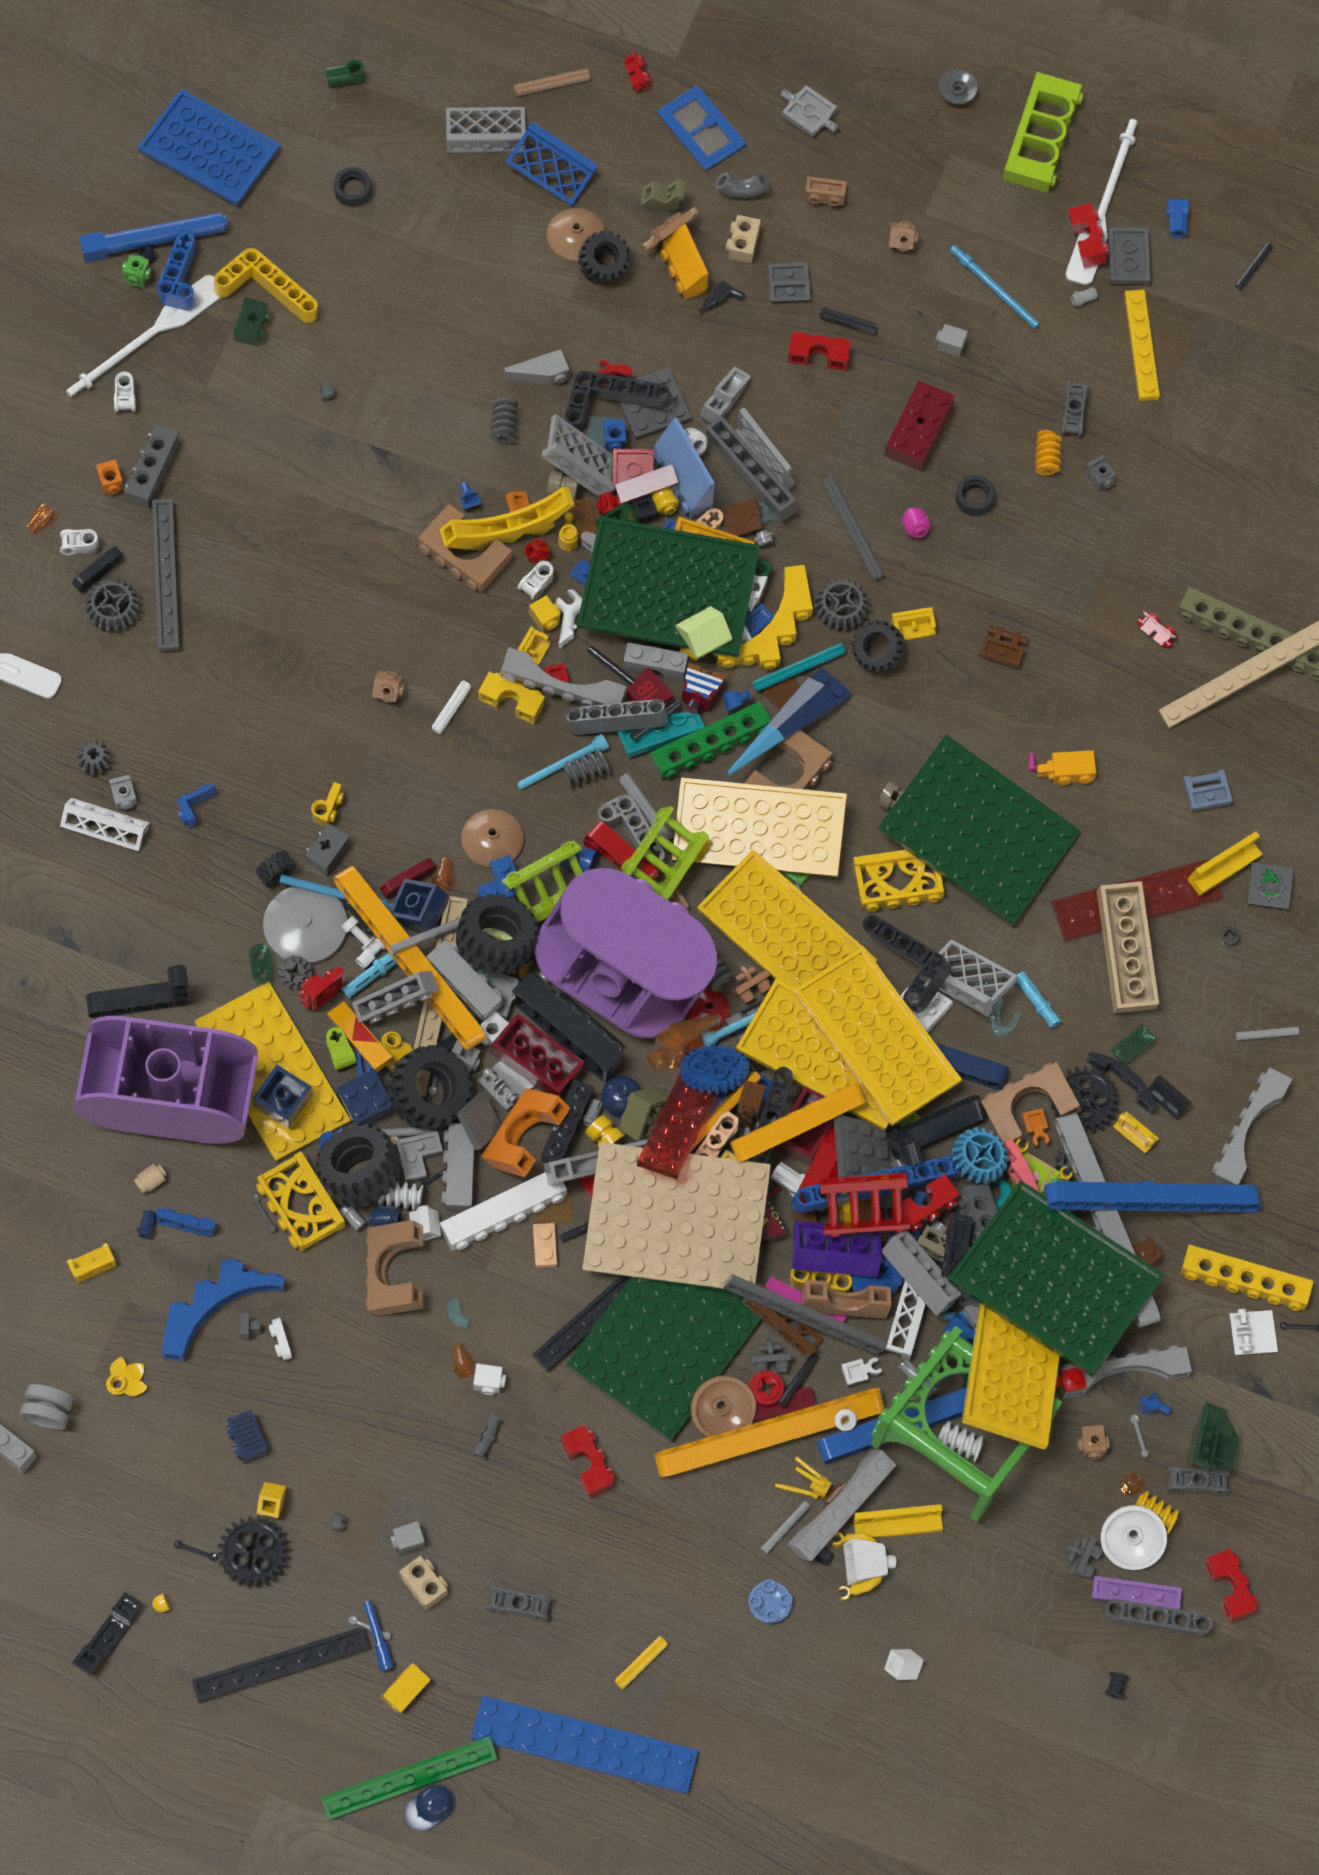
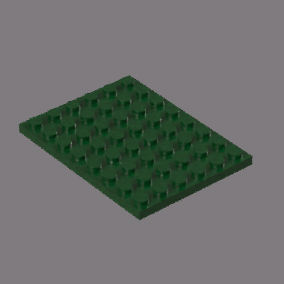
M600 516L577 628L690 649L677 630L676 625L711 606L723 614L732 640L710 653L739 657L760 545Z
M945 734L877 828V830L1011 926L1018 920L1081 831L947 734Z
M1020 1180L952 1272L948 1282L1093 1378L1160 1284L1165 1274L1069 1211L1049 1209L1046 1196Z
M631 1277L565 1366L671 1442L691 1415V1402L697 1389L707 1380L721 1375L761 1319L741 1302L744 1297L726 1289Z

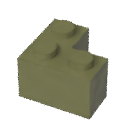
M657 1085L631 1092L627 1099L628 1104L625 1112L621 1117L619 1130L636 1141L651 1138L657 1119L670 1116L676 1097Z

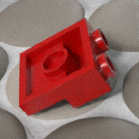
M338 966L335 970L330 969L324 975V979L318 973L313 977L309 976L302 983V990L299 992L301 1004L306 1009L310 1008L315 1013L339 993L342 987L346 986L345 971Z

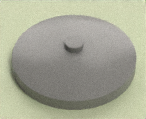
M293 886L280 892L268 905L263 920L265 939L270 949L282 960L290 956H300L305 958L310 966L330 959L343 945L347 933L341 926L347 921V916L338 898Z

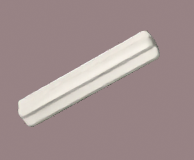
M461 681L432 725V730L437 734L443 732L470 691L471 685L468 682Z

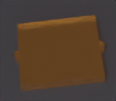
M566 1187L567 1195L564 1196L565 1199L562 1202L547 1204L543 1211L536 1213L535 1223L571 1224L572 1188Z

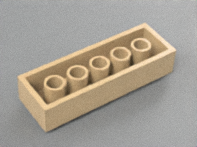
M1142 881L1101 885L1097 890L1113 1012L1123 1013L1156 1009L1159 1005Z

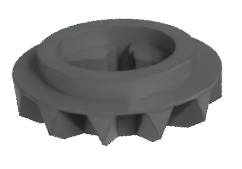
M300 956L287 957L282 961L278 970V977L281 983L289 989L302 988V983L309 976H312L309 962ZM298 964V972H301V974L304 975L296 976L295 979L291 981L292 974L289 973V971H286V969H294L295 966Z

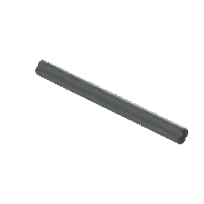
M829 476L825 478L823 484L873 580L882 579L884 573L834 477Z

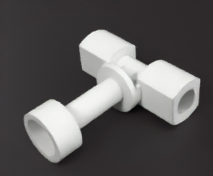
M351 916L341 928L346 933L350 930L364 944L362 947L364 952L355 961L362 969H365L375 959V955L380 950L383 951L385 947L378 938L372 937L369 939L356 925L358 920Z

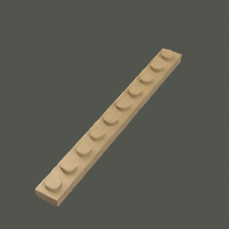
M1319 621L1161 708L1158 712L1168 729L1319 646Z
M449 896L444 907L441 925L460 918L463 909L467 907L468 899ZM457 928L438 935L436 948L443 941H446L449 945L451 943L454 944L458 949L455 940ZM424 1000L414 1050L421 1046H437L442 1019L427 1000ZM419 1070L416 1075V1088L422 1098H426L431 1072L427 1070Z

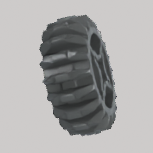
M838 577L837 582L831 579L829 580V585L824 583L822 589L818 590V596L815 597V610H817V616L822 617V624L828 622V627L831 628L834 625L836 626V631L840 627H843V630L846 631L848 626L854 629L855 623L858 625L862 624V619H866V613L869 612L870 608L868 606L870 600L866 598L868 593L867 591H862L863 586L859 585L856 587V580L849 583L848 577L845 581H841V578ZM850 596L855 598L858 606L854 605L855 603L850 600ZM826 602L830 603V606L834 608V612L828 609Z
M108 578L105 584L100 580V586L93 585V591H88L87 593L88 598L85 599L87 617L89 620L92 619L94 626L98 624L100 630L106 627L108 632L111 628L118 632V627H122L125 630L126 623L132 625V619H137V612H140L138 592L136 590L133 591L132 585L127 586L125 580L119 583L117 578L114 582H111ZM102 597H105V600L101 602L99 606H97L99 600ZM129 603L128 608L121 614V609Z

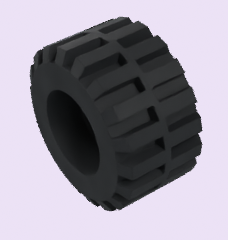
M601 230L599 234L595 232L591 237L589 236L582 245L578 255L580 257L578 260V265H581L580 270L582 273H586L584 277L587 279L589 277L592 278L591 282L593 283L600 281L599 285H604L605 282L612 284L614 280L618 281L625 273L631 259V254H628L630 248L625 246L626 240L623 239L621 241V235L617 233L615 236L613 231H609L607 234L605 230ZM598 249L608 250L614 256L615 264L612 266L600 265L594 258V251Z
M873 620L871 623L868 621L864 623V627L860 626L858 628L859 632L853 635L855 640L851 643V646L854 648L852 654L855 655V660L863 668L881 674V672L888 673L890 669H896V665L901 664L902 656L905 657L906 654L904 652L906 643L903 641L905 638L900 631L892 624L883 620ZM879 635L886 636L889 640L887 653L880 658L871 657L868 650L871 640Z

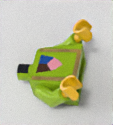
M1021 1138L1017 1140L1016 1146L1025 1158L1039 1192L1044 1196V1186L1050 1183L1051 1178L1069 1179L1074 1176V1171L1069 1176L1065 1174V1169L1068 1166L1062 1167L1059 1172L1027 1151L1024 1154L1023 1151L1027 1150L1029 1142L1027 1141L1026 1147L1022 1148L1019 1146ZM1009 1176V1179L1013 1182L1011 1187L1014 1189L1016 1184Z

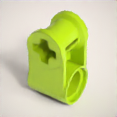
M338 1027L329 1029L326 1035V1043L335 1069L338 1071L356 1064L354 1052L348 1043L344 1031ZM336 1036V1038H339V1042L332 1040V1037Z

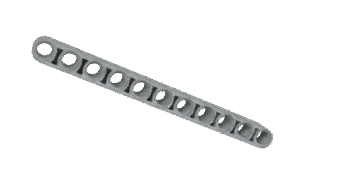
M1077 1113L1056 1118V1130L1075 1172L1077 1181L1105 1182ZM1090 1210L1099 1232L1135 1254L1118 1211ZM1152 1295L1134 1319L1139 1328L1160 1321V1314Z

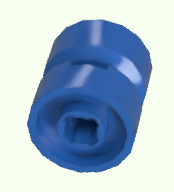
M584 848L575 853L583 872L592 869L597 851ZM568 858L560 862V867L572 870Z

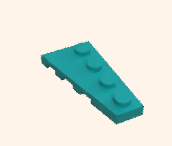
M697 711L696 714L689 712L671 714L665 725L653 727L636 741L630 738V734L637 729L616 732L627 757L630 758L665 746L705 726Z

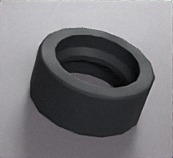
M349 167L341 170L334 179V193L336 199L341 204L348 207L361 206L371 196V180L364 170ZM349 179H357L363 182L364 190L356 195H348L342 192L341 184Z
M980 475L967 476L957 486L955 501L962 512L978 516L990 510L995 490L987 478ZM971 486L980 487L986 492L987 499L981 504H971L964 499V490Z

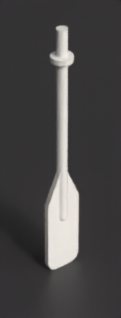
M1130 119L1126 132L1120 135L1119 140L1122 144L1098 210L1100 221L1096 222L1103 229L1104 237L1101 238L1102 243L1106 242L1108 238L1105 214L1129 145H1133L1135 142V137L1133 136L1137 125L1135 119ZM1085 233L1079 234L1077 242L1087 239L1089 235ZM1078 243L1075 245L1068 265L1066 278L1070 282L1086 286L1092 283L1098 265L1083 267Z
M206 275L192 285L196 298L194 308L182 310L164 306L153 327L88 375L84 373L79 375L80 380L66 390L67 394L72 397L84 387L91 388L93 380L158 332L186 325L222 297L214 293V276Z
M0 653L1 681L45 699L55 696L61 685V676L58 673L12 654Z

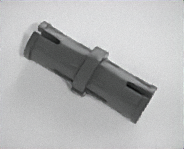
M489 1414L483 1430L478 1434L479 1439L472 1451L473 1456L485 1459L491 1443L496 1439L494 1436L502 1421L498 1416Z

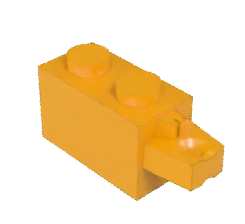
M1094 750L1052 753L1051 760L1047 761V764L1037 765V777H1048L1049 780H1053V784L1068 785L1071 782L1087 784L1094 781L1096 776Z

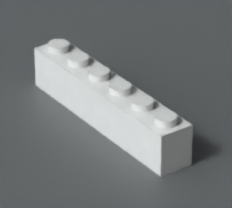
M545 1172L441 1222L440 1229L451 1251L455 1249L462 1250L474 1240L481 1241L485 1239L488 1233L502 1231L507 1227V1224L513 1221L515 1223L520 1222L527 1217L526 1215L532 1212L539 1213L546 1208L545 1206L551 1203L558 1204L562 1202L565 1196H567V1189L563 1181L548 1185Z

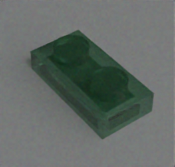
M1141 1024L1111 1048L1110 1052L1119 1062L1127 1065L1155 1043L1156 1038L1144 1024Z

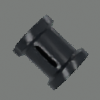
M1110 1672L1109 1677L1111 1679L1108 1690H1105V1695L1114 1699H1124L1123 1691L1129 1677L1122 1673Z

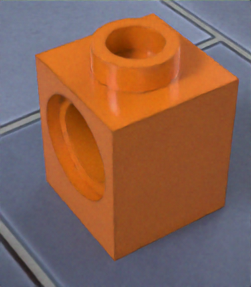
M116 459L96 465L104 495L116 494L124 489ZM109 477H114V478H115L114 480H111V481L106 480V479L109 478Z

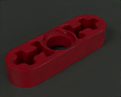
M427 858L385 882L380 887V891L386 899H389L398 894L404 878L421 881L434 873L437 866L431 858Z

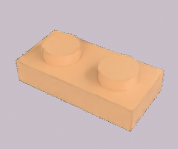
M533 1224L535 1268L557 1267L555 1224Z

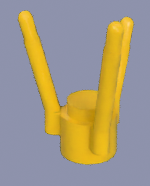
M795 1457V1460L811 1473L809 1474L796 1467L797 1472L813 1481L809 1487L813 1491L778 1483L775 1484L776 1488L808 1495L817 1500L818 1496L825 1497L831 1482L799 1457Z

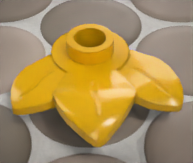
M387 1032L381 1038V1045L393 1058V1061L386 1065L389 1070L394 1068V1064L402 1056L413 1051L408 1043L402 1041L401 1036L397 1032ZM388 1040H392L394 1045H390Z
M122 1357L116 1359L110 1367L111 1376L106 1382L108 1391L113 1395L124 1393L128 1396H137L145 1392L147 1386L140 1381L144 1375V1365L136 1363L126 1365ZM116 1382L122 1384L119 1388H115L113 1385Z

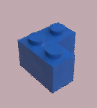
M510 855L490 861V871L494 881L478 886V897H486L488 894H494V896L503 894L507 898L514 897L517 899V902H520L514 888L508 889L501 881L509 873L516 871Z

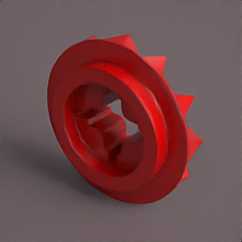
M766 1370L760 1371L752 1377L749 1388L754 1395L755 1402L762 1405H773L781 1398L784 1385L782 1379L776 1373ZM762 1380H764L767 1386H773L770 1388V1396L765 1391H760L763 1388Z

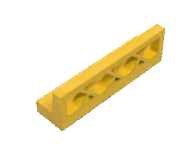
M1257 831L1195 869L1187 880L1199 896L1263 855L1254 844L1260 837Z
M942 1504L854 1513V1532L865 1533L873 1539L942 1532Z

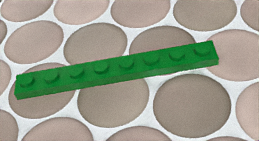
M489 1736L320 1798L327 1819L330 1820L497 1760Z

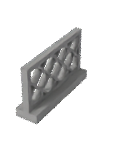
M525 107L446 108L447 153L512 152L525 133ZM473 114H478L481 116V118L477 121H474L470 117ZM493 114L501 116L497 121L490 118ZM512 114H521V117L516 121H514L509 116H511ZM450 115H460L462 118L456 122L450 118ZM485 120L492 124L487 129L480 125ZM504 120L511 124L506 129L500 125ZM465 121H468L470 124H472L467 129L461 126V124ZM516 127L521 133H510V131ZM456 128L462 132L461 134H451ZM477 128L482 133L472 134L470 132ZM494 128H497L498 130L501 131V133H490V132H491Z
M745 408L739 410L738 429L735 430L737 434L787 490L795 486V481L791 477V466Z
M558 415L552 416L548 446L542 451V457L598 497L603 493L613 491L615 483L611 481L613 470L612 454ZM558 425L561 426L564 433L561 434ZM572 435L575 436L580 443L576 444ZM564 436H566V439H567V441H568V443H569L570 446H567V444H566V442H565V440H564V438H563ZM586 445L591 448L593 454H590ZM578 446H583L585 451L584 457H582ZM601 455L607 459L606 465H605V463H604V461H603ZM592 457H595L599 467L596 466Z
M952 939L938 952L948 962L961 960L962 965L951 967L950 973L963 971L964 976L955 978L949 974L939 990L986 1016L993 1011L992 1006L1018 980V975ZM952 948L960 952L958 955H947ZM971 958L976 960L975 964L964 965L963 961L964 959ZM989 967L993 970L992 973H980L981 968ZM978 969V975L966 976L965 974L967 970ZM998 977L1009 978L1007 982L997 983ZM994 978L995 984L982 985V980ZM979 980L980 986L971 987L967 985V982ZM996 989V993L992 997L985 995L983 992Z

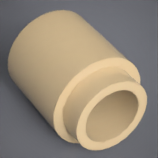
M153 1163L137 1174L134 1182L144 1194L166 1181L164 1176L167 1174L160 1164L155 1166Z

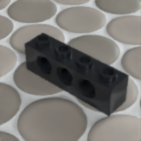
M574 1079L564 1101L570 1107V1110L560 1125L554 1124L541 1154V1162L548 1163L567 1157L583 1121L582 1116L586 1114L590 1100L593 1098V1086Z

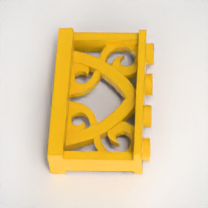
M907 850L853 858V872L862 911L874 912L884 907L894 909L904 904L914 906L924 901L934 903L944 897L945 891L941 875L933 870V874L924 872L925 863ZM913 864L914 867L911 869H917V871L908 870L906 868V865ZM895 866H899L903 873L914 876L912 881L902 891L884 882L891 875ZM886 868L887 872L879 877L883 873L879 869ZM861 871H866L871 879L863 884ZM922 877L932 879L935 883V887L933 889L923 890L922 886H929V883L926 880L922 879ZM875 884L876 887L873 889L872 894L878 892L880 896L869 898L866 890L869 886Z
M301 1151L268 1172L257 1176L258 1184H256L258 1192L261 1196L265 1195L268 1202L266 1203L272 1214L276 1212L280 1218L277 1222L283 1231H288L290 1235L288 1239L294 1249L298 1248L302 1252L332 1233L345 1228L344 1219ZM298 1166L289 1178L283 1174L292 1167ZM273 1178H280L286 1182L285 1186L282 1183H275V1185L279 1186L277 1191H272L269 1183ZM302 1181H305L307 1183V1187L301 1189L298 1186H296L295 1183L297 1182V1184L300 1186V1183ZM292 1189L300 1194H311L314 1192L316 1195L309 1203V1215L296 1213L288 1209V1201ZM281 1197L280 1205L275 1198ZM320 1205L322 1210L316 1211L317 1215H314L313 1207ZM288 1219L296 1221L293 1226ZM332 1221V1224L318 1231L317 1224ZM308 1224L313 1225L311 1236L307 1238L299 1236L298 1228L303 1227L306 1233Z

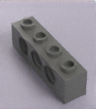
M156 424L154 429L149 431L147 445L142 447L139 454L140 460L132 468V478L124 486L126 500L146 508H150L180 442L179 431ZM156 447H163L161 450L154 449ZM148 464H155L153 467H147ZM140 481H147L145 484H139Z
M988 1184L965 1186L959 1195L958 1204L962 1208L964 1215L973 1217L971 1227L973 1244L998 1211Z

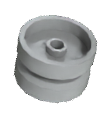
M38 1384L28 1385L25 1393V1399L28 1402L22 1404L19 1413L20 1418L43 1428L65 1429L68 1421V1415L65 1412L71 1410L74 1398L70 1394L53 1387Z

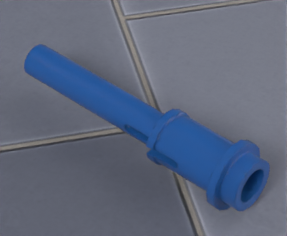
M372 1601L364 1602L363 1604L376 1644L373 1647L379 1662L377 1667L381 1669V1672L394 1668L393 1664L395 1661H392L388 1644L383 1640Z

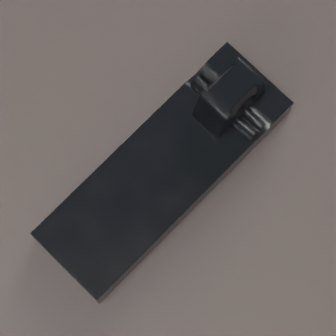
M950 1213L941 1277L949 1278L968 1252L973 1217Z

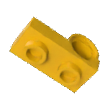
M334 782L327 800H317L312 804V819L321 827L325 828L328 823H333L336 818L337 811L335 809L337 804L341 805L344 798L341 784ZM319 810L326 811L323 815L316 814Z

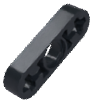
M117 547L110 548L79 573L72 581V585L79 592L85 591L122 560L124 554Z

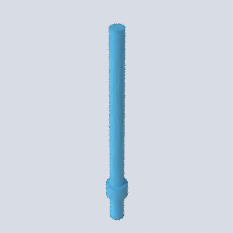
M956 245L951 247L950 251L960 260V263L965 268L968 267L1034 329L1039 326L1040 323L977 266L969 254H964Z
M281 874L280 883L347 900L339 889ZM379 898L390 911L393 904L388 903V900Z

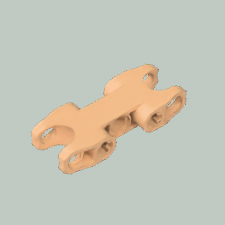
M729 1111L722 1114L709 1131L695 1155L718 1157L737 1132L738 1117ZM730 1123L733 1127L731 1129H724L722 1124ZM718 1141L719 1144L712 1145V1142Z

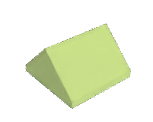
M711 606L676 625L677 630L697 659L732 640L723 614Z

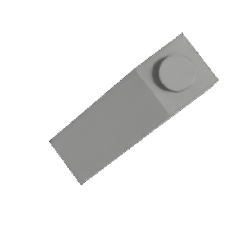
M560 349L504 368V378L506 381L545 385L561 384L569 379V367Z

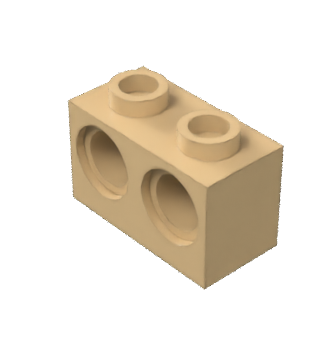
M737 215L736 222H732L730 233L733 234L732 239H728L726 244V251H729L728 259L752 264L760 230V219ZM737 246H743L744 248L739 249Z
M419 1556L400 1570L399 1575L424 1609L428 1610L447 1595L446 1588L448 1585L441 1576L437 1578L433 1570L435 1568L428 1559L423 1560ZM415 1569H422L425 1572L420 1578L414 1577L412 1573ZM429 1586H435L438 1589L434 1595L427 1594L425 1590Z

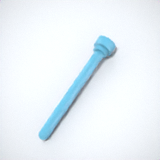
M602 734L594 737L590 745L518 782V788L524 789L564 768V762L566 761L571 764L574 758L579 760L580 756L585 757L594 751L599 750L603 752L609 749L607 741Z
M756 1013L715 1032L713 1030L709 1032L708 1030L701 1033L704 1045L710 1047L711 1043H713L715 1046L718 1039L748 1026Z

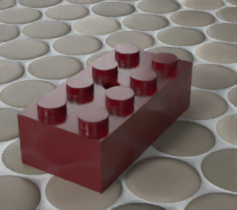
M918 380L886 444L884 456L922 471L953 408L955 395Z
M518 1013L491 1044V1054L541 1091L557 1095L560 1098L569 1090L574 1079L577 1080L584 1072L585 1062Z

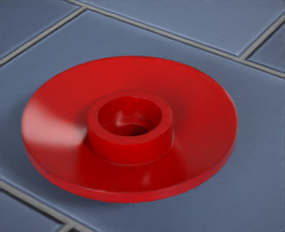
M705 989L688 1011V1015L696 1026L712 1030L719 1028L726 1022L725 1019L729 1017L730 1006L722 993ZM711 1004L713 1008L709 1010L705 1006Z

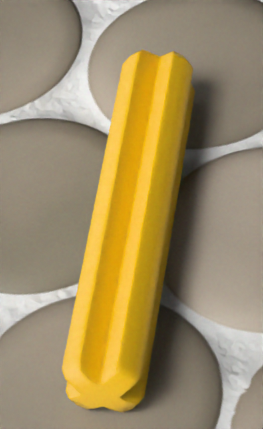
M658 1637L615 1679L616 1685L624 1689L667 1647V1642L662 1637Z

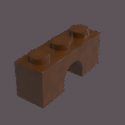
M745 1080L737 1107L736 1117H738L739 1127L743 1129L745 1127L750 1129L756 1128L764 1102L765 1085Z

